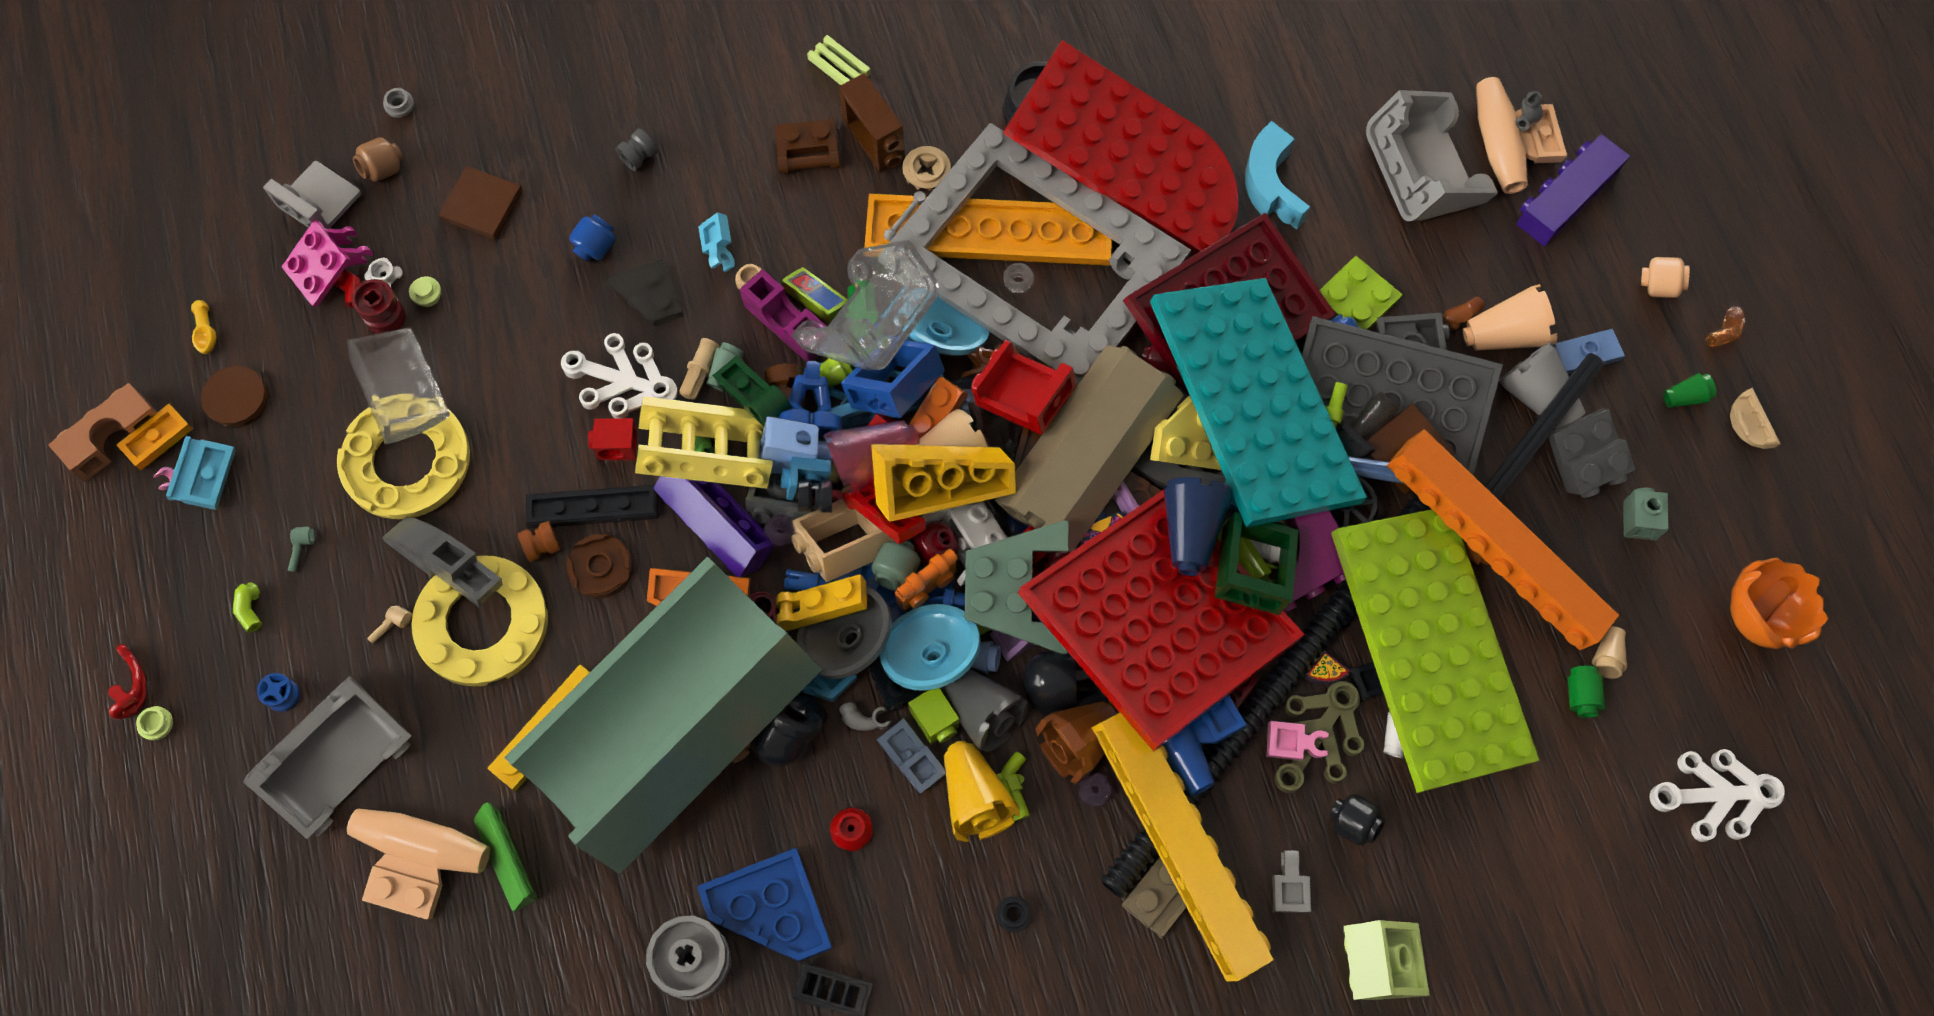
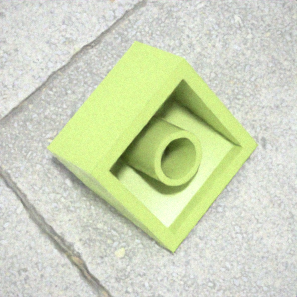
M1379 920L1344 926V947L1348 954L1350 968L1349 984L1353 990L1354 1000L1430 996L1419 923Z

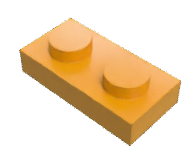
M167 404L120 441L117 446L141 471L192 431L193 428L175 408Z

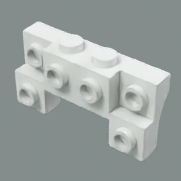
M983 501L935 511L922 516L926 524L942 520V522L953 528L959 543L956 554L964 566L967 550L1009 538L1004 534L993 513ZM965 570L957 580L960 586L965 584Z

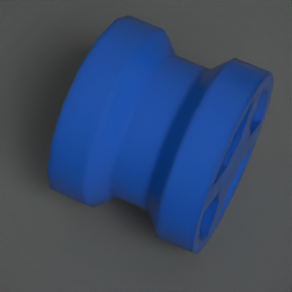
M271 673L259 682L257 696L263 704L269 706L272 710L286 712L298 703L300 689L287 676L280 673Z

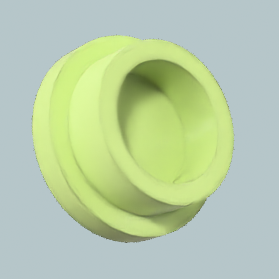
M420 277L410 285L409 296L419 306L431 307L440 299L441 287L437 280L432 277Z
M154 706L147 708L137 717V731L147 740H160L170 732L173 726V717L163 707Z

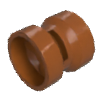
M549 520L539 524L538 528L533 532L526 529L517 533L523 551L530 563L540 559L543 552L553 554L561 550L559 540Z

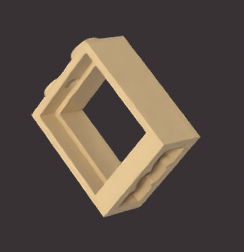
M843 499L832 503V513H822L818 509L792 520L795 534L791 536L796 551L799 554L804 553L810 569L814 573L818 572L826 583L873 562L881 545L888 541H894L856 509L850 510L845 505ZM856 524H859L867 534L825 554L816 544V542Z

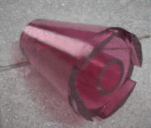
M905 421L831 431L824 434L843 486L850 484V486L845 487L847 496L857 493L874 481L871 444L916 445L920 443L914 425L907 426Z

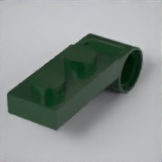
M737 355L712 375L716 383L763 427L767 417L779 418L780 413L792 407L786 396L775 385L769 386Z

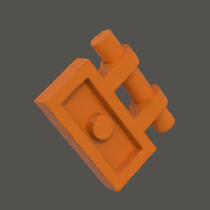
M948 549L941 556L936 554L929 560V565L917 574L911 573L905 578V583L896 589V603L904 612L910 607L913 609L918 608L929 598L928 594L936 587L944 588L955 578L954 574L956 573V560H958V557L952 549Z

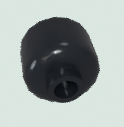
M1351 794L1345 800L1339 798L1330 813V817L1334 818V831L1358 846H1363L1368 842L1373 844L1385 824L1381 808L1358 794Z

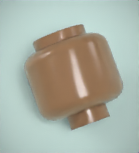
M378 137L359 145L356 148L353 162L362 178L378 182L398 173L400 170L399 161L403 157L395 143H390L387 139Z

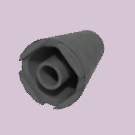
M971 669L956 681L940 688L977 748L986 753L996 750L1012 736L1008 730L1014 723L1020 726L1028 712L1029 703L1022 695Z

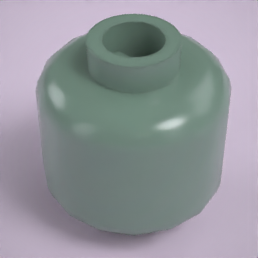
M888 541L881 545L872 563V572L875 575V581L888 590L897 591L896 589L905 583L907 576L917 572L921 560L914 551V545L908 541L900 545L895 541Z

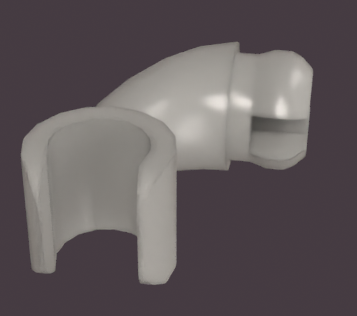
M848 702L839 708L842 714V721L851 729L869 731L879 728L883 730L889 728L892 724V721L881 724L876 720L880 713L888 711L885 707L875 709L872 717L863 716L858 711L854 702Z

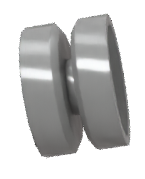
M678 916L663 923L652 935L647 948L646 966L652 980L664 992L684 1001L702 1000L714 994L725 983L731 968V950L726 938L709 921L696 916ZM690 953L695 957L691 965L687 962L685 963V958Z

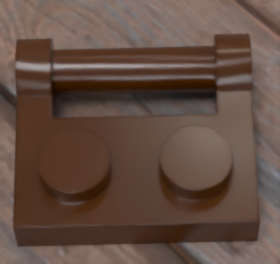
M834 119L775 125L780 174H787L789 170L830 166L831 169L840 168ZM829 152V154L787 158V156Z

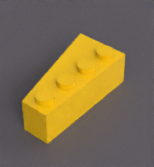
M871 444L876 505L889 522L1016 494L1015 463L1000 447Z

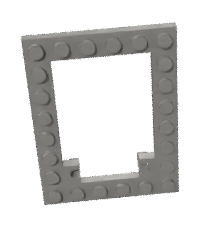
M989 123L882 250L880 259L980 326L989 330V332L1001 340L1012 342L1013 347L1018 346L1019 352L1033 358L1034 361L1054 370H1057L1061 363L1073 367L1077 387L1106 345L1119 348L1137 325V321L1123 300L1129 294L1186 261L1190 256L1191 249L1112 199L1089 189L1004 135V131ZM996 166L1120 244L1112 254L1109 262L1119 276L1130 280L1089 331L1080 327L1076 333L1073 332L1070 328L1071 319L1063 316L1055 328L1050 331L927 250ZM1123 258L1131 261L1130 265L1126 264Z

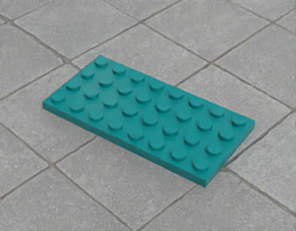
M1266 278L1153 295L1150 304L1227 484L1232 490V496L1246 528L1358 505L1367 498Z

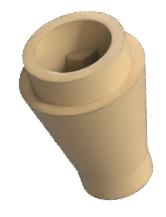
M1611 626L1592 660L1593 666L1598 668L1599 674L1604 678H1619L1627 669L1626 632L1619 627Z

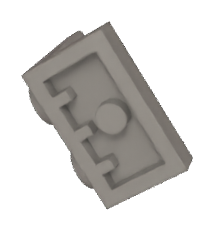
M314 161L291 186L286 183L282 186L273 179H270L263 187L278 208L308 228L314 220H319L325 228L330 229L361 195V191L318 161Z

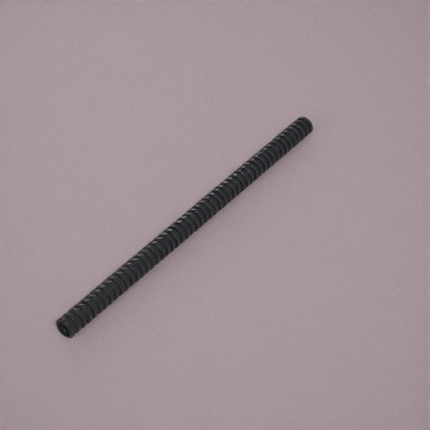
M1414 494L1412 499L1407 502V507H1403L1400 511L1401 514L1397 516L1431 510V508L1422 503L1419 497ZM1346 580L1340 584L1341 588H1337L1334 595L1330 596L1328 603L1322 606V610L1316 613V618L1311 619L1309 622L1310 626H1306L1303 629L1304 636L1291 649L1285 651V657L1281 656L1279 658V664H1275L1272 667V672L1266 674V680H1261L1259 683L1260 688L1253 690L1254 696L1249 695L1246 699L1247 704L1243 703L1240 706L1241 711L1239 713L1246 723V728L1217 744H1209L1207 747L1208 751H1203L1214 782L1220 781V774H1225L1228 771L1227 766L1233 765V758H1238L1241 755L1240 750L1246 749V742H1251L1254 739L1253 734L1259 733V726H1264L1267 723L1266 718L1270 719L1272 717V710L1276 711L1279 708V703L1285 701V695H1289L1292 692L1291 687L1298 685L1297 679H1302L1305 676L1304 672L1310 670V664H1315L1317 656H1321L1324 652L1323 649H1327L1330 645L1329 641H1333L1336 638L1335 633H1340L1342 626L1349 622L1348 618L1354 616L1356 608ZM1186 790L1183 791L1189 803L1196 807L1201 804L1200 798L1205 799L1208 795L1206 790L1190 797ZM1144 826L1141 827V833L1137 832L1134 835L1136 840L1129 841L1127 844L1129 848L1121 851L1122 857L1115 858V865L1107 868L1108 874H1102L1100 877L1102 884L1119 898H1125L1127 895L1126 890H1131L1134 886L1132 882L1134 880L1138 881L1141 878L1140 872L1145 873L1147 870L1146 865L1154 862L1153 856H1159Z

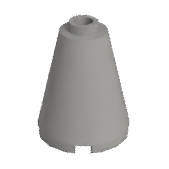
M1551 342L1530 354V357L1523 362H1519L1499 379L1503 388L1539 416L1569 379L1564 364ZM1580 398L1576 400L1555 429L1582 418L1586 411Z

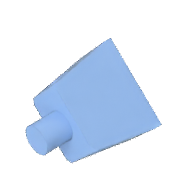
M767 417L760 441V459L772 460L771 473L782 474L783 468L788 469L791 457L831 460V462H834L836 443L818 441L819 428L816 425Z

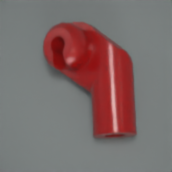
M344 269L334 285L345 292V305L349 308H354L352 305V295L357 286L361 284L358 276Z

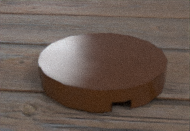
M230 366L219 370L208 379L202 389L201 403L205 413L215 423L224 427L238 428L246 425L245 423L251 419L255 420L262 414L267 406L269 393L264 381L254 370L245 366Z
M604 533L589 535L579 540L574 546V550L568 555L566 561L567 576L573 587L584 596L595 599L608 598L620 592L630 581L633 572V558L621 540Z

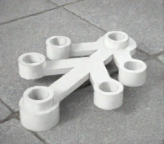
M616 333L609 334L605 338L604 344L607 351L613 355L620 371L588 361L579 351H569L561 359V367L569 378L578 379L587 374L612 382L597 390L585 388L580 392L579 400L582 406L589 410L595 409L601 402L632 389L642 393L628 400L616 397L609 402L608 408L614 418H625L630 412L641 408L643 396L675 400L677 397L675 382L668 377L660 375L653 360L654 353L652 347L647 343L637 344L633 353L636 361L643 364L649 380L636 376L624 351L625 343L623 338ZM613 341L620 342L617 347H610ZM644 350L649 351V353H648L647 356H645V357H640V356H639V353H640L641 351H644ZM578 359L575 365L568 364L571 360ZM660 387L666 388L664 393L658 394L655 392ZM587 396H595L593 401L585 402ZM617 405H624L622 411H614Z
M1722 749L1712 755V766L1720 772L1730 771L1745 785H1732L1706 765L1699 754L1688 751L1678 758L1677 765L1679 769L1686 774L1694 773L1712 788L1680 790L1673 783L1663 782L1655 786L1650 792L1651 804L1661 812H1669L1680 804L1716 802L1705 818L1694 823L1691 828V833L1697 841L1706 842L1716 836V828L1738 800L1750 801L1739 817L1731 819L1726 823L1725 831L1730 838L1735 840L1747 837L1751 832L1752 823L1763 808L1771 809L1781 804L1784 799L1785 789L1778 778L1769 774L1756 775L1736 760L1735 755L1730 750ZM1720 755L1726 757L1728 761L1727 766L1720 763ZM1686 757L1693 760L1694 768L1687 766L1685 762ZM1761 786L1768 790V798L1761 793ZM1659 793H1663L1667 797V804L1661 803L1658 798ZM1734 823L1741 825L1742 834H1738L1734 830ZM1700 825H1704L1708 829V836L1700 833Z

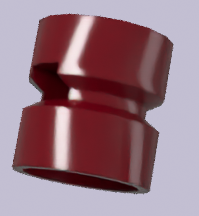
M371 279L359 284L354 290L352 305L372 332L379 335H388L402 327L406 319V312L389 284L383 280Z

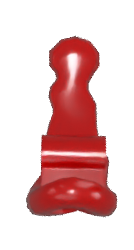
M120 644L116 649L132 672L133 686L128 694L119 685H113L109 688L108 695L116 702L109 708V716L113 719H126L135 715L145 704L147 696V684L143 669L125 644Z

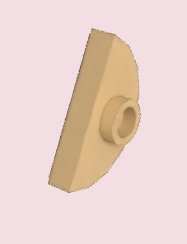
M1753 388L1743 392L1731 406L1730 420L1734 431L1743 441L1751 446L1762 449L1776 448L1781 443Z

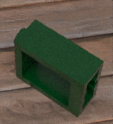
M1235 512L1222 529L1215 598L1279 615L1293 600L1299 530L1287 527L1280 522H1271L1246 528L1241 514ZM1241 537L1280 548L1277 584L1237 573Z

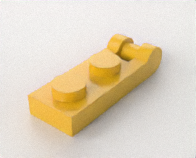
M859 574L795 593L781 592L776 597V605L780 609V613L776 617V625H779L784 631H789L866 610V580ZM800 608L799 612L793 613V609Z

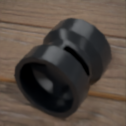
M799 479L798 512H809L812 509H819L822 513H832V480L812 483L808 479ZM812 489H815V503H812Z

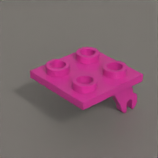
M314 220L282 265L284 271L314 307H318L345 267L365 264L368 261L363 255H373V252L367 246H361L357 249L338 247L352 243L350 238L347 237L348 235L357 236L356 231L352 227L327 229L319 220Z

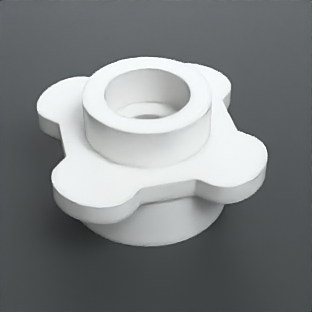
M380 258L374 260L369 265L368 271L365 273V280H383L391 287V284L396 279L402 277L403 272L400 267H394L387 258Z

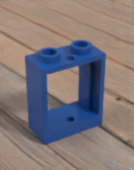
M886 337L841 382V385L852 409L901 418L945 370L936 345ZM896 366L906 367L892 383L883 382Z

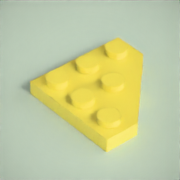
M1189 395L1177 406L1178 410L1168 420L1163 419L1155 427L1150 460L1221 470Z

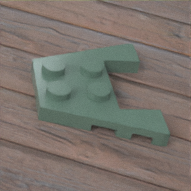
M1060 521L967 550L965 561L964 620L1060 654H1067V650L1043 622H1032V610L1018 595V591L1022 585L1032 579V552H1068L1069 521Z

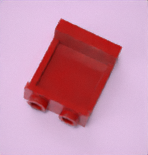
M1005 340L999 349L993 351L989 363L984 370L974 377L971 389L977 406L1043 435L1076 388L1073 367L1061 363L1057 370H1054L1017 354L1014 351L1012 342Z

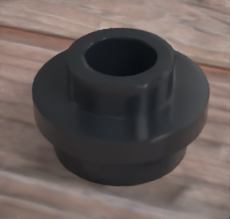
M1017 896L1003 899L997 907V922L1001 928L1008 932L1015 933L1024 930L1031 920L1029 904ZM1014 908L1020 912V918L1017 921L1008 919L1007 912L1010 909Z

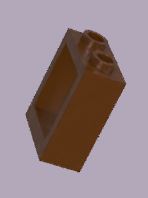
M863 73L838 86L842 121L879 173L887 168L891 169L899 165L905 159L903 125L867 75Z

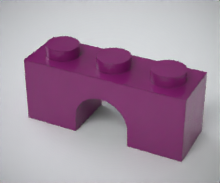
M763 269L740 288L744 307L806 363L807 361H814L831 345L829 328L807 308L802 312L796 309L787 298L784 288Z

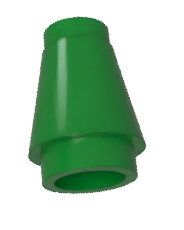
M1697 373L1664 390L1663 398L1668 408L1709 403L1710 399L1716 397V386L1709 374L1701 375Z

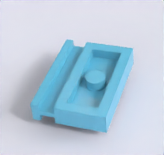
M185 436L166 493L167 499L217 510L236 452L235 448L202 439L195 440Z

